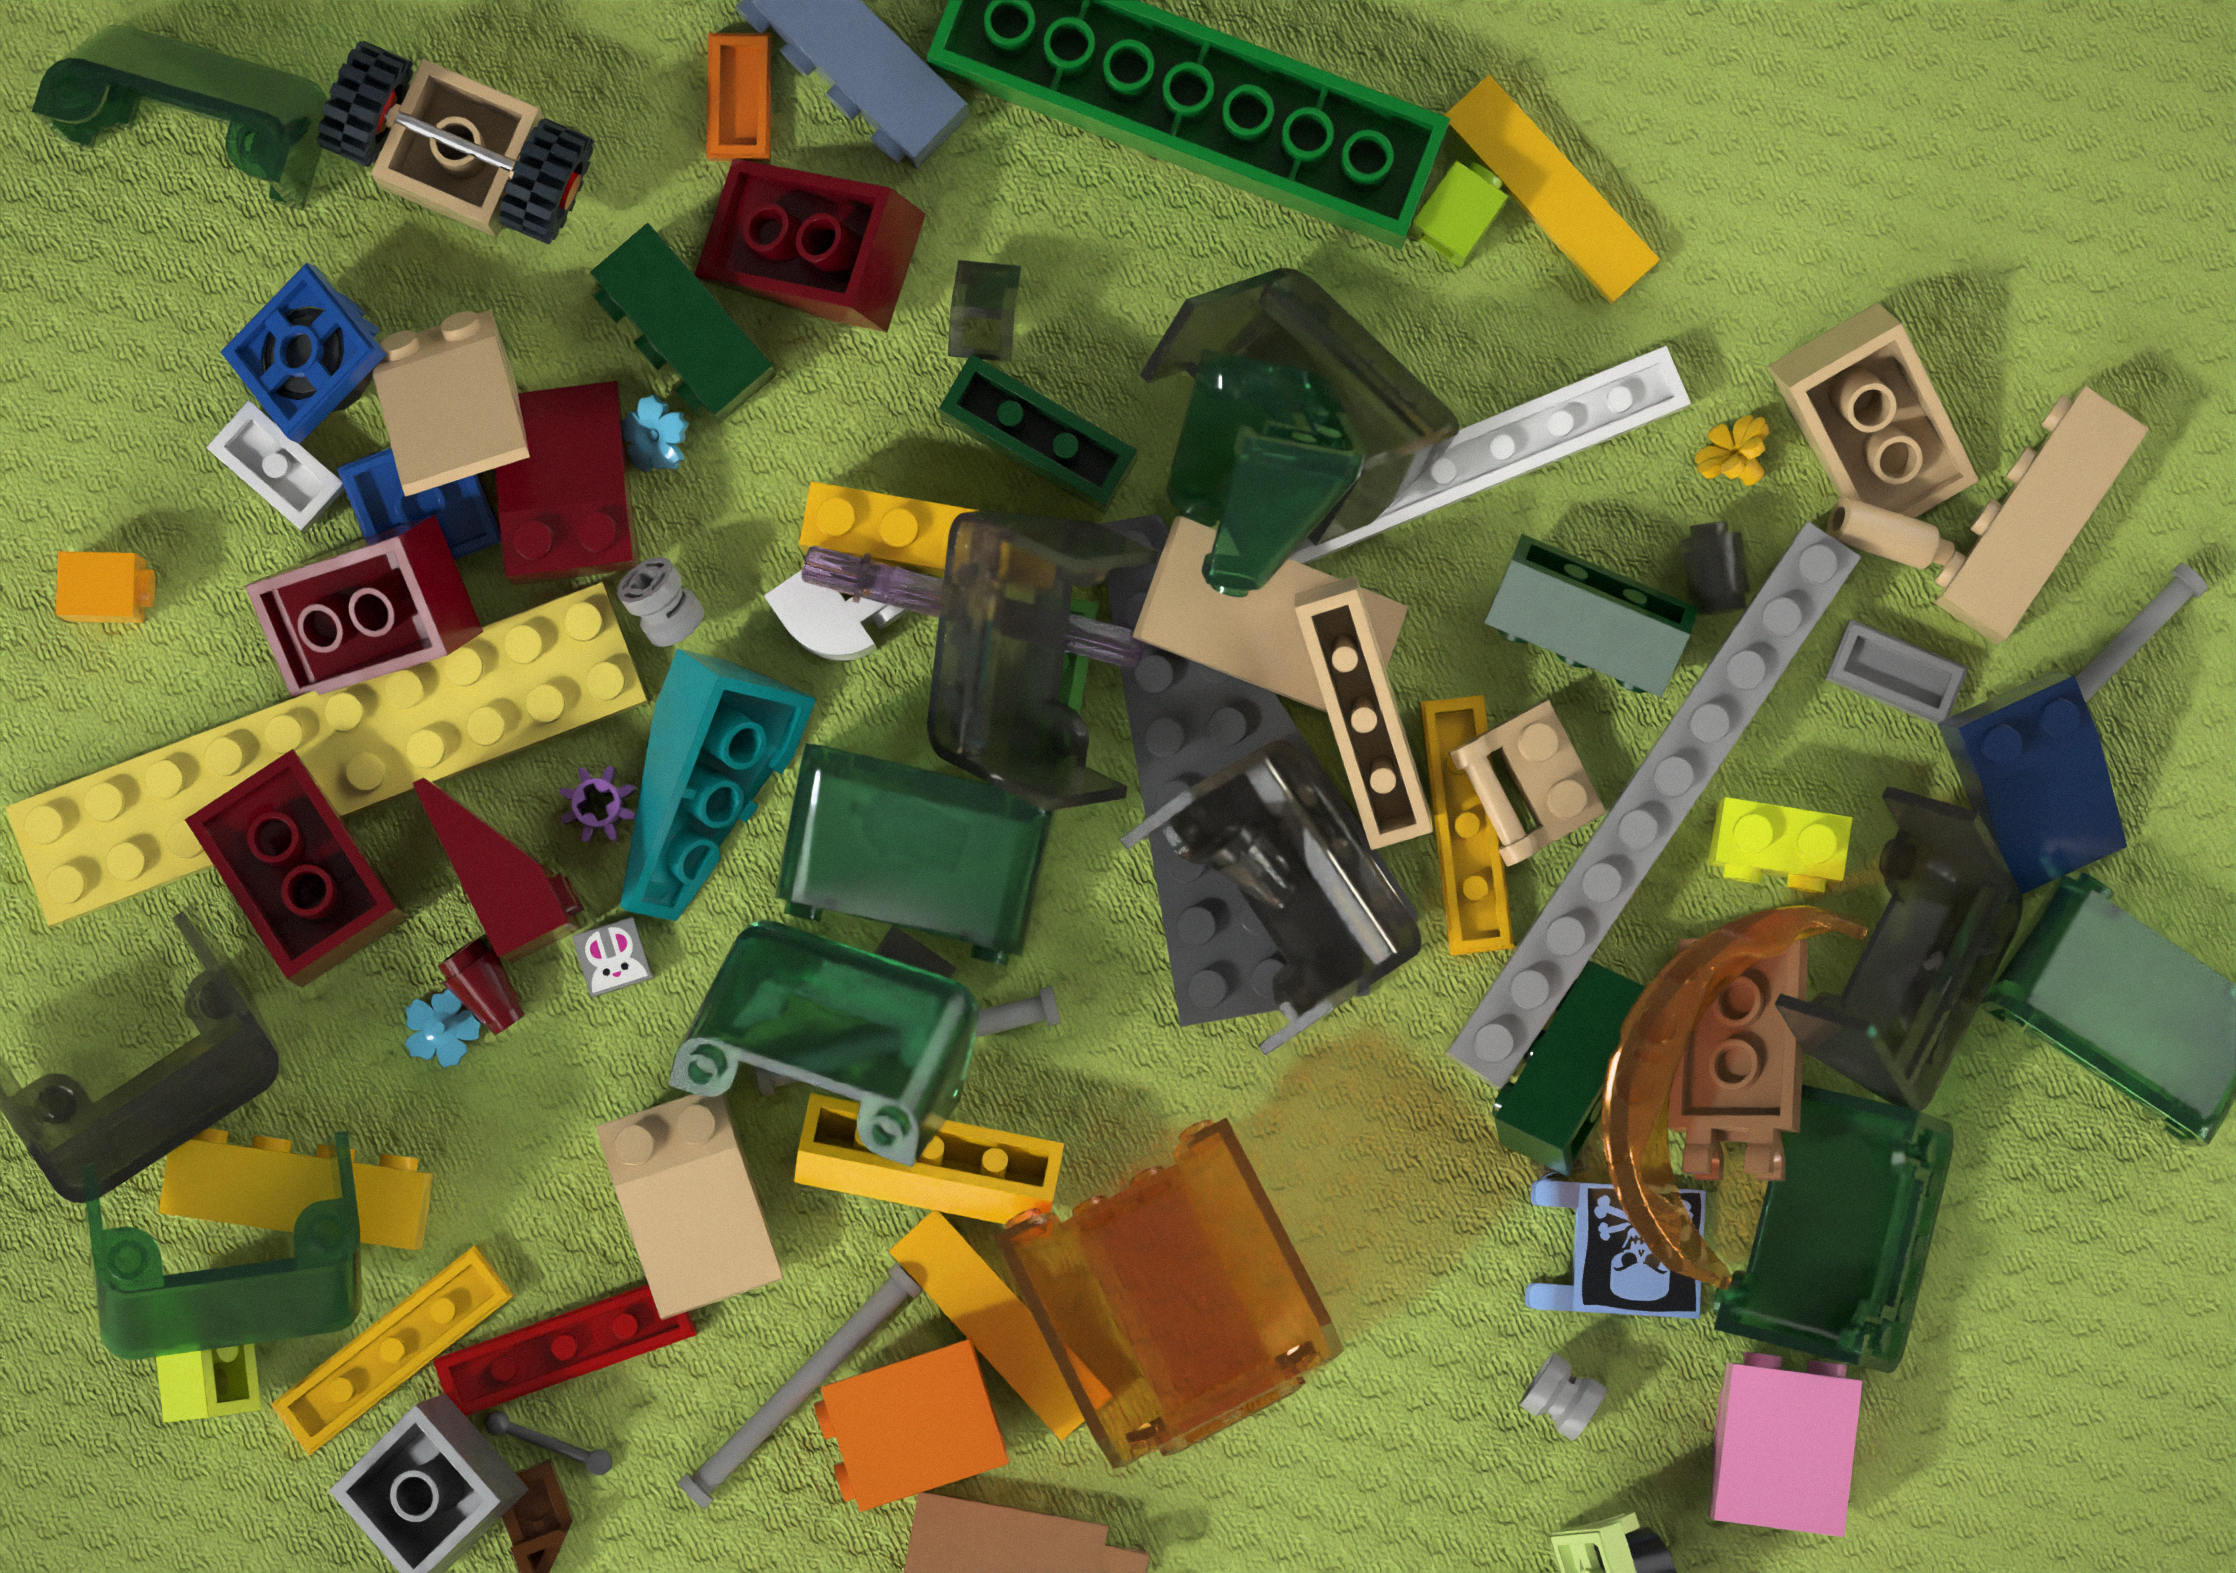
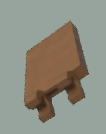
M1802 937L1678 939L1668 1128L1676 1133H1686L1682 1172L1695 1174V1179L1723 1180L1724 1156L1720 1142H1748L1745 1152L1744 1172L1756 1174V1179L1760 1181H1785V1152L1781 1133H1800L1809 943Z
M924 1491L918 1493L904 1573H1147L1151 1551L1106 1544L1109 1524Z

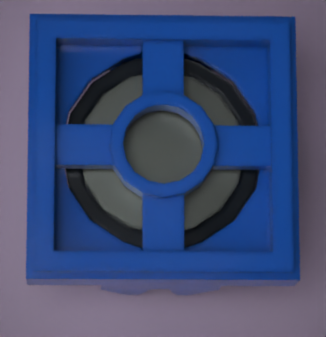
M307 262L221 351V354L285 436L299 444L330 413L345 410L360 399L370 384L373 374L372 369L387 355L374 339V336L380 330L377 326L363 318L366 312L347 296L337 292L319 268Z

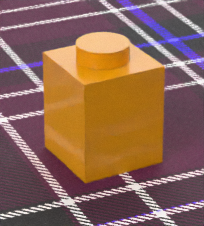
M58 551L56 615L68 622L144 623L145 607L152 608L155 602L156 579L154 570L146 569L147 560L136 553Z

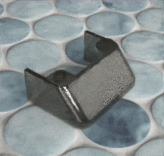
M1278 268L1186 299L1140 373V376L1147 383H1151L1186 370L1194 378L1196 386L1210 397L1217 399L1237 398L1250 394L1331 473L1326 476L1319 488V494L1325 505V510L1307 536L1315 546L1374 522L1446 452L1460 429L1459 422L1453 412L1318 283L1304 273L1290 268Z
M991 510L959 514L952 522L948 535L927 717L928 738L935 753L941 759L1045 811L1125 799L1126 785L1085 766L1089 745L1087 726L1076 710L1058 701L1072 586H1096L1104 581L1109 569L1156 563L1157 550L1089 521Z
M1274 740L1188 788L1120 838L1125 848L1129 849L1162 830L1172 851L1193 864H1206L1217 857L1288 962L1287 965L1275 973L1272 987L1276 1006L1288 1018L1290 1023L1258 1045L1265 1056L1415 957L1421 949V935L1413 917L1305 757L1298 749L1285 741Z
M1887 786L1882 798L1899 827L1895 838L1890 839L1885 844L1879 860L1880 873L1884 876L1885 886L1892 896L1841 996L1823 991L1817 994L1813 1000L1804 1001L1780 993L1775 1006L1804 1052L1887 1102L1914 1112H1920L1933 1099L2017 932L2023 912V896L1978 811Z
M193 903L182 908L172 919L206 968V970L192 980L185 996L187 1013L201 1033L200 1035L95 1103L77 1079L64 1073L43 1075L22 1088L0 1056V1110L54 1190L68 1201L89 1203L99 1199L264 1092L272 1085L279 1073L281 1058L278 1047L246 982Z

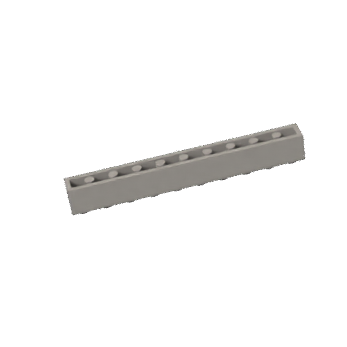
M1809 521L1798 530L1444 1053L1446 1056L1496 1090L1504 1086L1861 558L1860 555Z

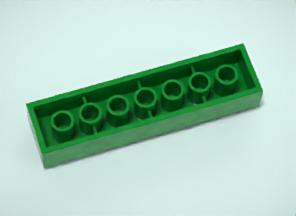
M949 0L927 54L929 67L937 75L1402 250L1451 119L1138 0Z

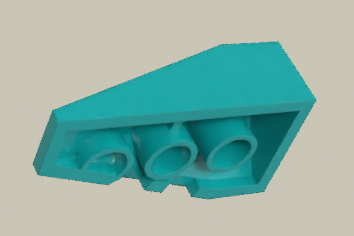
M677 648L654 708L620 907L628 912L674 921L678 920L720 861L719 846L739 819L745 823L748 822L758 808V805L752 800L772 772L776 771L781 775L793 759L815 704V697L730 661Z

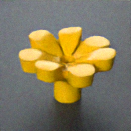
M1752 415L1743 416L1736 421L1731 432L1724 423L1713 427L1707 434V437L1714 446H1707L1698 451L1694 459L1698 464L1697 471L1706 479H1713L1721 474H1725L1729 479L1739 477L1745 486H1751L1759 482L1764 476L1765 470L1756 457L1765 451L1762 441L1770 431L1764 417L1754 419Z

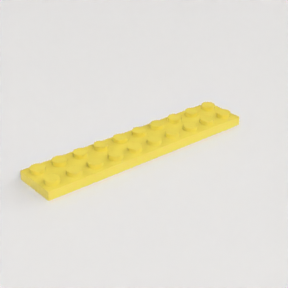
M603 582L484 626L482 627L483 633L447 656L322 695L311 691L6 806L7 815L48 926L56 927L215 867L185 819L291 749L297 752L342 818L416 791L412 783L423 777L435 784L649 703L605 584Z

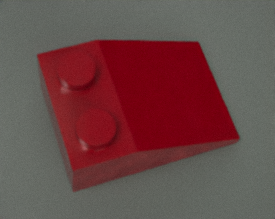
M733 159L694 276L705 282L827 320L888 332L926 214L890 187L742 159Z
M610 381L518 393L530 457L496 468L498 515L506 577L514 585L630 571L640 564L626 445L622 428L618 382Z
M435 514L382 531L253 581L245 586L292 699L311 691L322 695L447 656L483 633L481 624Z
M291 749L185 819L286 979L301 988L409 918L371 858L294 749Z
M424 777L412 783L498 958L514 963L581 929L575 914L583 911L584 907L568 876L563 877L561 872L554 874L552 870L440 786Z

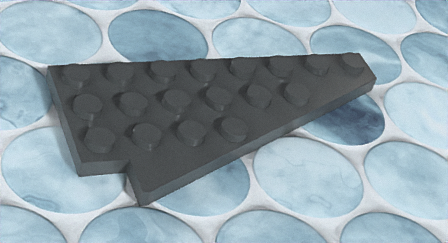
M1155 514L1096 524L1180 1026L1184 1027L1369 996L1370 990L1360 932L1417 923L1418 916L1415 908L1378 851L1370 849L1365 831L1274 692L1132 637L1170 532L1161 516Z

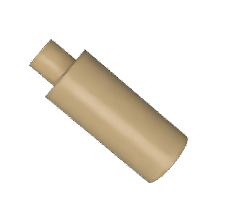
M1846 496L1841 497L1835 503L1827 523V534L1843 545L1918 569L1926 568L1931 562L1944 566L1955 549L1953 542L1939 538V530L1935 525Z

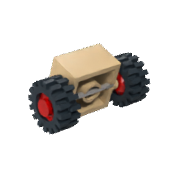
M366 41L357 43L356 48L352 49L348 54L347 64H342L338 72L339 78L336 83L333 82L329 91L331 97L324 105L322 114L325 116L320 121L318 127L320 134L317 137V143H319V147L366 167H370L371 163L376 161L371 176L381 189L493 237H498L502 225L536 240L551 244L552 240H555L558 236L559 229H562L565 225L567 214L569 211H572L576 203L575 197L577 192L581 191L584 183L582 179L588 171L590 165L588 160L593 153V139L544 118L538 107L423 58L411 85H409L408 83L413 76V70H411L413 63L410 60Z

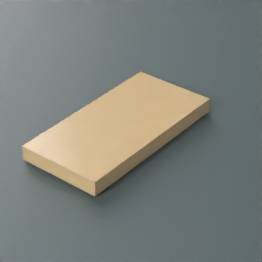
M1183 516L1174 517L1132 637L1328 713L1295 611V594L1341 579ZM1361 588L1381 656L1387 669L1408 606Z

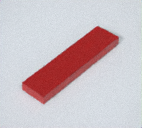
M646 1284L435 1358L433 1363L443 1393L452 1400L465 1416L693 1337L698 1335L690 1311L662 1320L650 1287Z

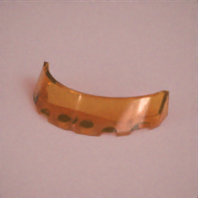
M1799 905L1766 910L1727 923L1689 945L1665 965L1645 987L1626 1016L1619 1030L1621 1036L1619 1045L1610 1054L1603 1082L1601 1099L1602 1144L1610 1179L1625 1214L1649 1250L1668 1270L1724 1290L1729 1289L1733 1279L1726 1264L1721 1262L1709 1248L1690 1219L1679 1194L1671 1166L1668 1143L1670 1092L1680 1058L1690 1036L1715 999L1752 965L1763 958L1779 956L1796 941L1830 931H1838L1864 940L1868 927L1860 918L1814 906Z

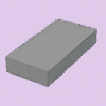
M1850 619L1846 624L1824 680L1937 725V723L1949 718L1969 667Z

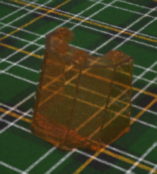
M1227 1117L1216 1123L1211 1119H1207L1189 1126L1178 1136L1180 1144L1172 1152L1176 1162L1175 1165L1164 1169L1163 1166H1154L1140 1172L1130 1180V1188L1108 1199L1105 1195H1098L1085 1200L1072 1210L1073 1217L1062 1223L1057 1214H1041L1038 1208H1033L1012 1217L1004 1226L1006 1230L994 1236L1093 1438L1113 1469L1131 1465L1139 1458L1158 1449L1163 1457L1182 1452L1293 1395L1306 1384L1302 1375L1318 1366L1333 1361L1344 1351L1334 1324Z

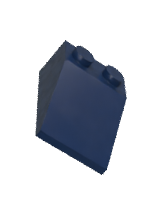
M2051 671L1937 723L2010 898L2014 899L2127 847L2100 737L2075 675Z

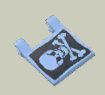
M1536 1180L1532 1183L1530 1198L1532 1204L1535 1206L1576 1208L1572 1285L1529 1283L1525 1289V1304L1527 1307L1540 1310L1699 1319L1706 1190Z

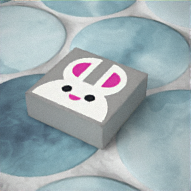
M634 917L572 936L592 998L654 979Z

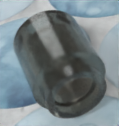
M1727 521L1690 526L1691 538L1678 542L1687 602H1694V606L1699 608L1696 616H1709L1745 610L1744 594L1750 593L1742 532H1729Z

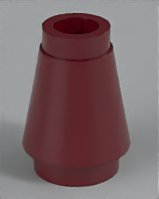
M480 937L465 944L437 965L445 976L441 983L485 1026H488L493 1035L499 1034L526 1014L519 1005L517 995L493 946L487 948Z

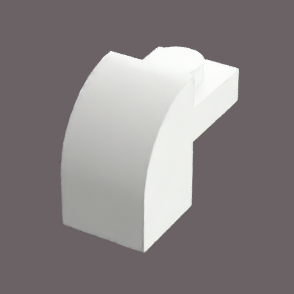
M816 559L765 594L764 597L789 634L801 647L824 659L849 661L865 657L878 650L864 628L875 622L878 628L882 629L900 618L911 608L906 599L914 595L915 590L898 565L845 601Z

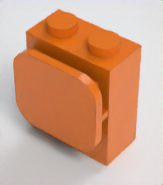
M972 1338L820 1387L824 1400L814 1403L816 1416L825 1440L836 1437L844 1462L833 1465L842 1497L845 1502L856 1499L860 1512L1007 1465L1011 1461Z

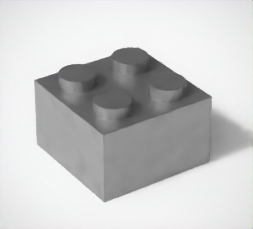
M444 1393L415 1404L329 1492L400 1573H444L529 1488Z

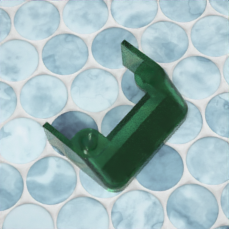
M348 1131L335 1132L327 1137L335 1199L315 1202L306 1207L297 1217L293 1228L296 1258L163 1275L160 1249L153 1237L147 1232L135 1227L103 1230L95 1164L82 1165L79 1173L98 1329L105 1348L119 1358L137 1360L333 1333L350 1326L361 1311L363 1299L360 1224Z

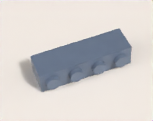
M741 0L735 6L741 16L759 33L762 34L769 27L786 43L780 51L801 74L808 77L815 71L831 86L825 95L842 114L851 121L860 114L876 130L870 137L871 140L895 164H898L905 158L915 169H918L969 117L968 104L861 0Z

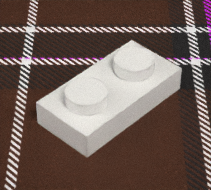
M249 400L206 447L304 533L312 527L345 489L340 479L301 445L289 440L277 424Z

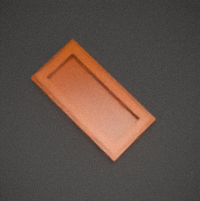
M708 33L706 158L708 161L742 159L752 162H771L773 37L771 33Z

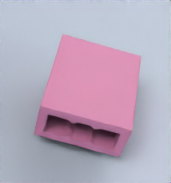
M1744 1352L1743 1364L1726 1362L1724 1384L1718 1401L1712 1451L1714 1467L1708 1517L1718 1521L1844 1537L1863 1381L1847 1378V1365L1808 1360L1807 1372L1781 1369L1782 1356Z

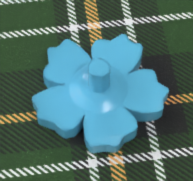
M658 395L641 398L637 411H630L627 417L622 420L624 440L633 442L627 447V453L634 467L639 468L642 472H650L653 466L657 470L665 468L677 469L679 468V463L684 460V455L676 443H681L685 440V430L689 423L684 419L683 412L667 414L668 404L662 402Z
M448 989L442 994H434L432 996V1007L423 1000L414 999L413 1003L405 1009L408 1016L406 1025L411 1030L421 1031L414 1033L405 1041V1046L409 1049L410 1056L421 1057L430 1061L437 1053L442 1067L458 1066L462 1057L468 1053L467 1045L461 1040L471 1041L479 1039L482 1023L475 1019V1015L470 1010L460 1012L463 1003Z

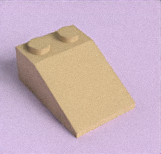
M1879 303L1872 305L1767 366L1794 420L1840 498L1846 496L1915 518L1979 481L1902 323Z
M491 309L477 314L471 311L459 312L446 318L440 326L418 333L400 331L387 336L380 342L379 345L387 355L372 369L405 497L530 457L515 375Z
M719 1086L596 1126L618 1200L662 1320L784 1280L729 1099Z

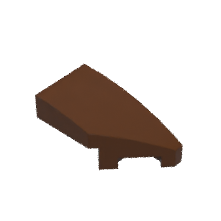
M552 1458L515 1472L529 1490L502 1516L512 1542L510 1550L519 1573H550L574 1520Z

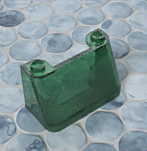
M110 25L99 29L47 69L43 76L32 112L63 142L93 150L96 137L105 129L114 126L132 129L142 99L228 124L229 128L225 147L228 157L235 167L250 177L269 182V198L273 203L301 211L304 210L322 152V148L317 143V137L320 134L318 127L320 121L325 116L322 114L324 105L329 101V98L317 83L301 76L123 25Z
M1202 350L1165 491L1174 507L1180 509L1179 516L1208 527L1215 526L1217 521H1220L1212 552L1204 556L1201 573L1206 584H1210L1219 593L1232 597H1246L1249 591L1263 588L1360 478L1367 449L1331 383L1323 376L1294 366Z
M806 743L799 768L774 899L786 902L783 914L820 922L823 911L839 912L957 940L972 945L970 958L1007 966L1010 955L1024 957L1058 814L1057 802L827 746Z
M2082 872L2077 880L2067 876L2058 878L1975 1005L2001 1023L2008 1019L2021 1028L2027 1023L2028 1025L2023 1033L2032 1039L2042 1040L2143 1107L2142 1112L2149 1117L2161 1118V1116H2166L2163 1121L2165 1126L2162 1130L2188 1147L2208 1146L2236 1100V984L2112 903L2110 899L2114 892L2094 877Z
M755 921L742 930L729 949L674 1056L669 1086L699 1096L713 1097L721 1095L734 1084L740 1072L741 1062L861 1101L857 1117V1131L861 1141L873 1153L913 1167L960 1102L979 1021V1006L972 992L955 980L776 921Z
M1802 1084L1800 1133H1781L1785 1152V1181H1768L1747 1271L1736 1270L1729 1280H1721L1716 1288L1713 1298V1314L1717 1317L1714 1330L1889 1374L1898 1367L1906 1348L1954 1144L1953 1128L1949 1122L1918 1110Z

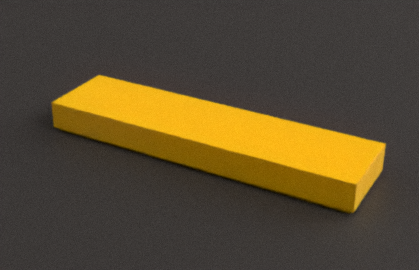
M1490 75L1485 77L1443 115L1451 118L1448 129L1483 167L1494 173L1503 182L1502 187L1611 305L1659 263L1660 259Z
M1484 695L1420 702L1450 956L1514 949L1505 865L1498 850L1502 846V842L1464 768L1457 770L1448 753L1457 746L1488 730ZM1490 753V754H1489L1488 756H1486V757H1487V759H1488V761H1489V763H1490V765H1491V767H1492V769H1493L1492 757H1491V753Z
M932 1210L888 1251L967 1338H972L973 1345L1061 1442L1109 1399V1396L940 1211Z
M474 1245L270 1405L307 1454L312 1455L432 1362L433 1359L441 1355L514 1298L515 1294L478 1246Z

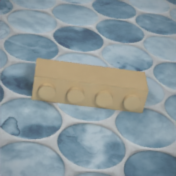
M2084 386L2077 392L2072 399L2063 393L2057 399L2041 423V426L2050 431L2037 451L2029 446L2024 448L2005 476L2014 483L2001 504L1993 498L1987 502L1970 527V530L1979 535L1965 556L1955 550L1934 581L1942 586L1943 589L1933 603L1995 645L2006 640L2149 430L2148 427L2087 386Z
M1355 575L1295 594V611L1370 849H1378L1433 832L1431 812L1357 576Z

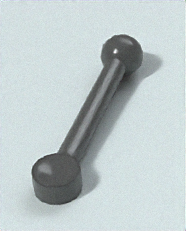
M493 1411L485 1418V1429L492 1436L508 1434L586 1464L589 1472L594 1475H603L612 1466V1457L606 1450L597 1449L589 1452L510 1422L508 1416L502 1411Z

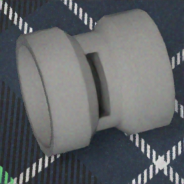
M664 557L650 558L635 566L624 576L617 590V596L630 614L641 617L640 627L652 644L659 647L671 646L682 641L692 634L704 617V607L690 589L681 588L682 577L670 560Z
M1553 1352L1529 1384L1519 1402V1406L1534 1416L1544 1415L1547 1412L1550 1414L1549 1418L1555 1422L1556 1430L1574 1441L1596 1412L1608 1388L1592 1377L1582 1379L1577 1375L1575 1377L1571 1376L1570 1363Z

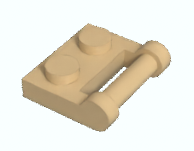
M1549 700L1538 702L1448 752L1457 770L1464 768L1503 844L1498 850L1506 866H1511L1525 860L1545 846L1607 813ZM1495 750H1498L1536 824V827L1527 832L1524 831L1486 757Z

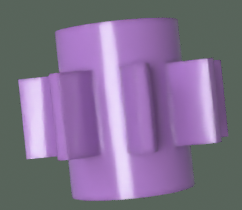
M608 766L604 770L602 779L592 778L585 768H579V777L582 783L575 791L569 788H560L559 791L565 798L571 800L572 811L565 813L560 818L562 823L565 825L574 824L579 820L584 823L581 840L588 844L594 838L596 830L605 831L606 835L613 842L619 841V834L615 826L622 819L635 821L636 815L626 809L625 799L636 793L635 786L624 785L619 789L614 787L616 769L612 766ZM595 789L605 796H614V801L606 806L609 816L604 820H600L592 813L584 815L583 809L591 804L589 793Z

